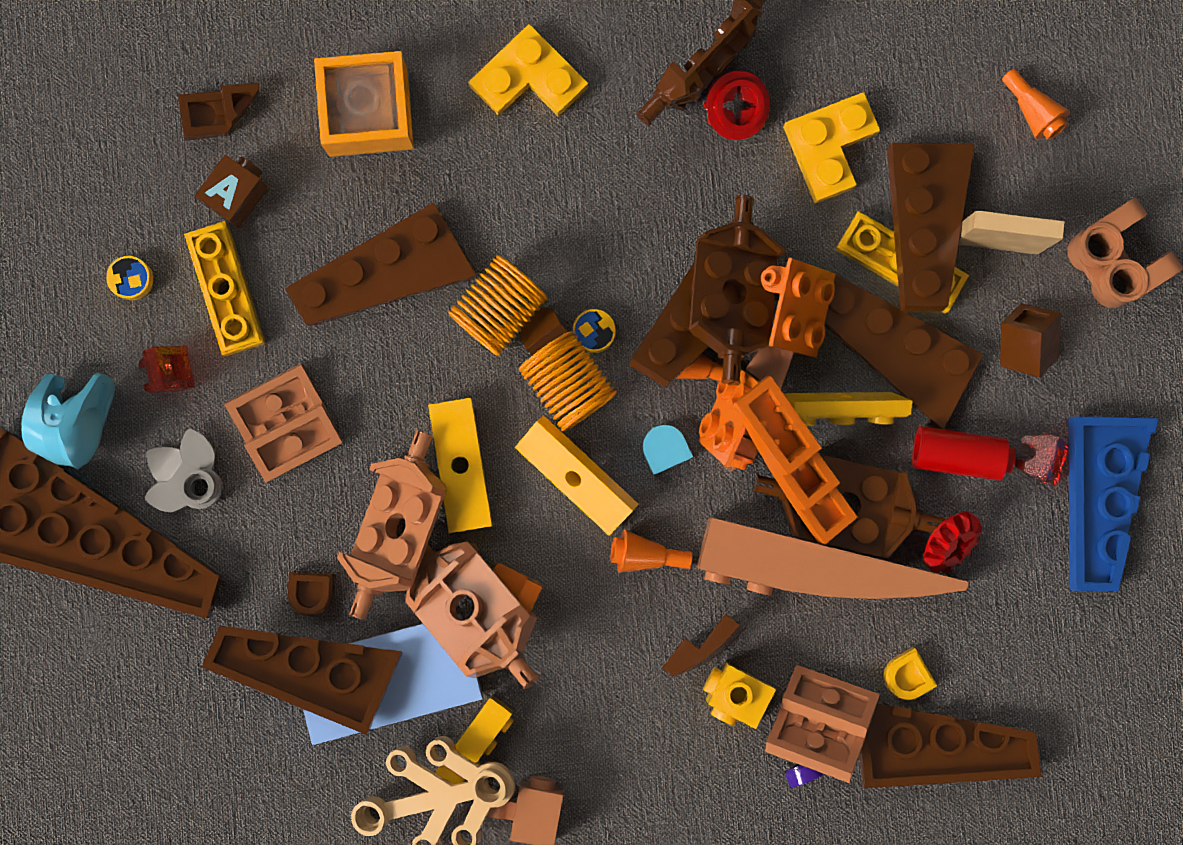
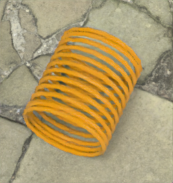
M496 255L493 262H490V267L493 270L485 268L489 276L480 273L481 278L485 282L476 278V283L481 288L475 284H471V287L512 324L502 318L470 289H466L467 294L497 318L506 328L497 323L465 294L462 295V299L501 333L487 324L461 300H457L458 305L481 323L492 335L481 328L456 305H452L451 310H448V314L496 356H501L500 353H503V348L507 349V343H512L511 337L516 338V332L519 333L521 332V327H526L525 321L530 322V316H535V311H539V305L544 306L548 298L521 270L504 257ZM517 291L527 297L532 304L527 302ZM507 292H509L512 296H514L516 299L522 302V304L527 309H525L517 301H515ZM489 295H491L496 301H498L501 305L508 309L517 319H515L513 316L507 313ZM501 296L513 304L522 314L512 308Z
M569 331L537 351L519 367V372L524 376V379H530L528 385L537 383L533 386L532 391L541 389L537 392V397L546 394L541 398V402L544 403L551 399L545 404V408L548 409L555 405L549 410V414H554L563 408L554 415L553 420L559 419L590 395L600 390L591 399L558 421L557 425L564 432L594 413L617 394V390H614L611 382H605L607 376H602L603 370H598V364H594V358H590V353L586 352V347H581L582 341H577L578 336L574 334V331ZM575 347L571 352H569V353H567L566 355L562 356V355H563L564 353H566L569 349ZM580 352L576 357L566 362L570 357ZM582 359L577 365H575V366L572 367L571 369L567 370V369H568L570 366H572L575 362H577L578 360ZM586 365L580 372H578V373H576L575 375L571 376V375H572L575 371H577L579 368H581L582 366ZM590 371L585 377H583L582 379H580V380L577 381L576 383L572 384V383H573L575 380H577L581 375H583V374H585L586 372ZM594 377V378H593L592 380H590L586 385H584L583 387H581L580 389H578L577 391H575L574 393H572L571 395H569L571 392H573L575 389H577V388H578L581 384H583L585 381H587V380H589L590 378ZM594 384H596V385H595L591 390H589L587 393H585L584 395H582L581 397H579L578 399H576L575 401H573L572 403H570L572 400H574L576 397H578L581 393H583L586 389H588V388H590L591 386H593Z

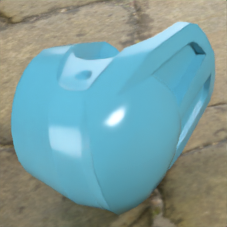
M95 373L80 393L70 397L63 403L61 390L65 385V379L56 374H46L33 390L25 405L22 417L23 442L29 451L57 465L72 466L79 469L90 461L100 444L102 430L115 394L114 381L107 375Z

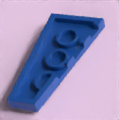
M1076 416L1068 418L1069 590L1119 591L1131 536L1128 535L1132 514H1137L1140 496H1137L1142 472L1147 470L1150 457L1147 449L1150 436L1156 431L1158 418Z

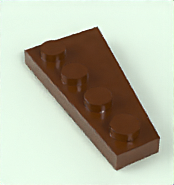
M891 143L887 149L900 311H944L949 305L975 144Z
M433 202L285 289L308 327L360 313L362 310L378 305H387L401 301L402 298L439 290L444 286L457 282L476 279L477 275Z
M695 262L628 364L665 388L709 348L708 345L689 331ZM724 283V296L729 302L737 304L739 301L737 289L732 284Z
M835 275V293L833 300L828 306L824 326L849 349H853L868 363V366L880 377L885 378L900 392L901 396L913 400L912 406L918 408L929 418L928 421L936 428L944 429L983 354Z
M219 626L201 667L368 735L403 652Z

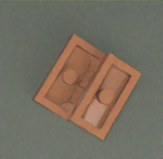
M303 363L241 393L224 404L245 440L244 446L265 483L343 443Z
M796 665L783 695L780 711L767 739L765 752L850 783L880 694Z

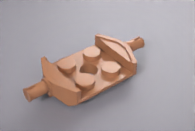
M418 430L415 431L416 433L408 456L405 455L404 459L396 458L371 464L369 470L379 473L380 476L351 555L339 552L337 559L353 582L358 584L357 588L359 590L349 612V615L358 619L367 620L374 595L382 596L383 592L407 591L412 587L446 494L445 484L429 469L430 464L423 462L434 436ZM404 518L406 522L405 530L398 538L397 526Z
M468 541L450 545L438 552L434 551L427 544L413 585L407 590L405 602L466 677L476 678L500 669H509L523 686L524 690L533 686L532 681L537 682L539 676L523 659L522 653L531 635L537 616L533 612L527 611L477 552L479 548L476 544ZM470 596L474 602V612L469 619L462 621L457 615L456 607L461 598Z

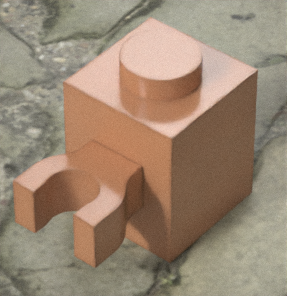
M530 776V782L521 780L517 799L511 798L501 807H492L486 817L513 820L510 841L531 845H554L564 788L557 787L556 780L552 778Z

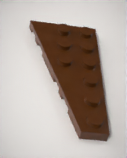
M0 425V562L202 618H211L223 575L60 465L29 451L22 439Z

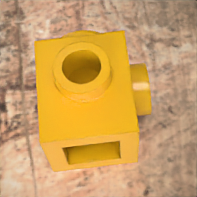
M726 661L721 670L717 667L712 669L703 687V690L708 692L705 699L706 702L714 707L711 715L731 726H734L737 720L754 729L757 728L776 691L770 684Z

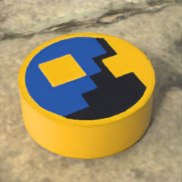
M120 257L108 268L106 279L110 290L125 300L141 299L149 293L153 286L151 268L137 257Z
M590 309L584 311L576 318L573 325L574 334L578 336L577 341H582L581 347H586V352L588 353L603 352L614 341L616 333L614 321L610 315L602 310Z

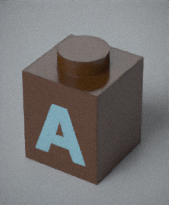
M224 154L195 194V197L239 229L268 190V187L259 178L262 171L242 156L236 162Z

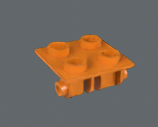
M788 258L786 267L774 265L762 272L761 282L764 289L780 294L769 346L817 358L819 347L825 338L824 324L828 306L833 300L835 293V273L793 258Z
M741 369V383L739 385L722 384V377L720 378L716 389L717 399L711 413H707L702 419L698 442L724 466L729 468L732 465L740 470H746L748 464L754 463L758 449L751 438L743 436V434L750 435L733 403L757 385L759 381Z

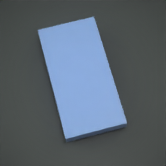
M462 613L457 614L463 621ZM423 623L348 643L403 652L370 730L483 699L479 678L466 677ZM303 709L312 745L360 733Z

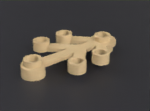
M439 736L426 747L428 761L435 766H447L466 779V782L452 784L418 763L412 749L400 746L387 756L386 766L388 770L395 776L408 778L427 791L386 802L379 797L370 796L363 799L352 810L351 821L354 828L362 835L373 836L388 825L389 820L434 809L423 832L413 840L412 845H421L422 839L429 841L431 845H442L440 837L458 803L475 799L465 821L453 830L451 840L453 845H477L482 836L480 828L492 807H501L511 799L515 790V781L510 770L504 765L497 762H487L480 766L458 753L454 742L449 737ZM436 744L442 745L446 749L447 755L445 758L440 757L436 753ZM396 755H402L407 762L406 768L400 767L397 764ZM488 777H494L499 782L500 790H494L489 786ZM370 807L377 810L380 819H375L371 816ZM461 830L470 832L472 842H466L462 839Z

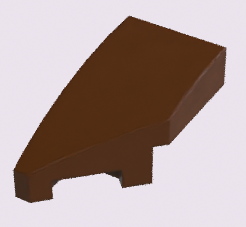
M259 84L221 86V91L179 94L178 102L184 141L228 135L258 95Z
M725 614L700 648L696 647L689 640L684 639L662 668L671 676H677L696 669L722 653L744 628Z

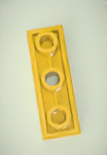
M858 211L835 250L898 286L894 231ZM956 267L954 268L949 305L944 311H941L944 314L949 312L969 277L968 274Z
M223 221L185 233L184 236L222 356L227 357L266 344L229 224ZM223 282H229L228 292L220 295L218 292L219 286Z
M892 392L783 393L806 426L815 425L818 418H829V423L837 425L855 424V418H867L868 422L875 424H893L894 417H908L912 412L913 400Z
M472 398L429 404L439 476L446 486L444 507L449 533L493 526ZM458 458H465L469 464L467 471L463 474H457L453 468L454 462Z
M544 415L535 422L514 447L609 536L639 505Z

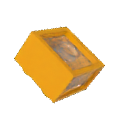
M401 51L314 58L321 145L329 157L414 149L408 70Z

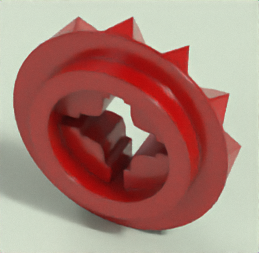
M735 70L719 75L716 82L708 87L707 101L703 104L708 116L706 123L711 125L719 136L731 140H743L755 135L763 127L769 114L770 99L764 83L756 75L747 71ZM735 93H737L738 100L750 103V107L737 110L736 117H734L732 110H727V108L723 107V103L734 100Z
M965 511L944 520L933 531L927 541L924 552V564L934 573H948L955 565L960 566L963 559L971 555L972 548L979 543L980 539L978 536L983 528L979 523V518L971 512Z

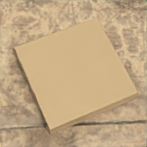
M975 211L962 221L958 245L1039 254L1063 239L1065 221Z

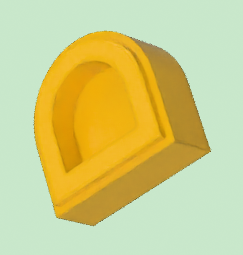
M914 647L891 659L884 669L883 679L886 688L893 695L901 699H916L937 687L935 680Z

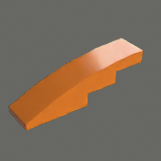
M766 376L733 403L772 475L819 544H827L858 518L836 486L840 482L818 453L822 447L771 376Z

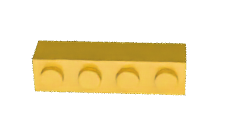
M491 695L455 744L456 751L481 766L478 760L484 753L488 756L498 743L494 738L500 731L505 734L514 720L510 718L513 710ZM445 765L439 766L435 772L452 784L464 781L463 777Z

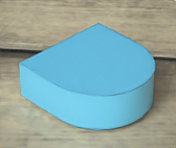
M656 426L644 438L643 454L653 475L693 458L683 434L673 426Z

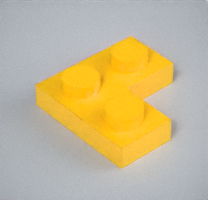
M530 24L468 82L469 87L498 116L530 88L559 117L588 89V82Z
M864 92L787 121L783 126L814 204L850 191L857 186L842 148L876 136L880 132Z

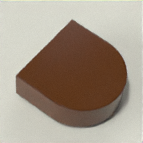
M543 307L539 308V311H535V316H530V322L525 321L526 327H521L519 334L526 350L531 355H534L544 346L567 333L568 330L563 320L553 309Z
M289 572L288 601L292 609L298 614L308 617L325 612L333 600L335 574Z

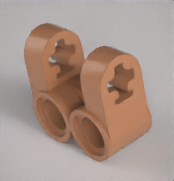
M1137 197L1129 200L1076 234L1068 246V257L1071 264L1086 274L1091 282V291L1094 298L1099 304L1108 308H1117L1139 299L1183 270V265L1173 250L1144 267L1138 262L1131 260L1124 251V240L1120 232L1148 215ZM1089 239H1094L1101 244V258L1094 256L1088 248ZM1114 274L1124 279L1126 283L1124 294L1114 288L1112 284Z

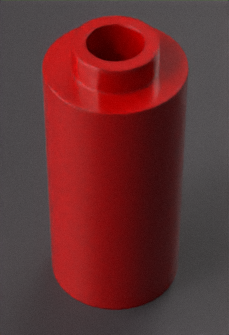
M919 426L916 431L912 450V466L914 469L998 481L1003 479L1005 473H1011L1013 470L1015 449L1009 447L1007 438Z

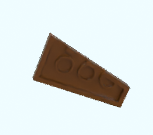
M877 704L860 753L863 789L1042 777L1036 732Z

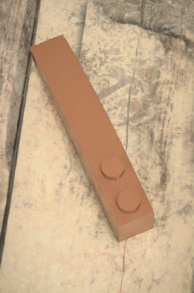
M708 518L696 568L706 571L705 580L730 585L731 577L748 581L746 590L772 596L773 589L777 588L785 591L841 598L886 599L923 597L966 591L969 583L968 581L715 518Z

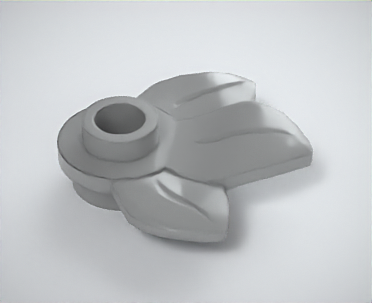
M187 429L182 438L180 449L158 447L147 450V463L158 483L147 492L144 499L154 508L164 512H175L186 506L195 509H205L211 507L219 500L223 486L220 476L213 470L216 453L212 444L200 432ZM203 479L208 484V490L204 495L199 496L195 492V484Z

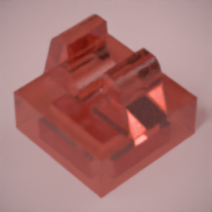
M154 346L143 350L144 357L139 361V367L146 368L149 383L143 385L146 392H180L195 388L186 346Z
M1046 433L1024 436L1021 443L1029 448H1034L1036 452L1035 457L1029 461L1015 459L1014 465L1039 482L1057 487L1069 445L1060 437Z

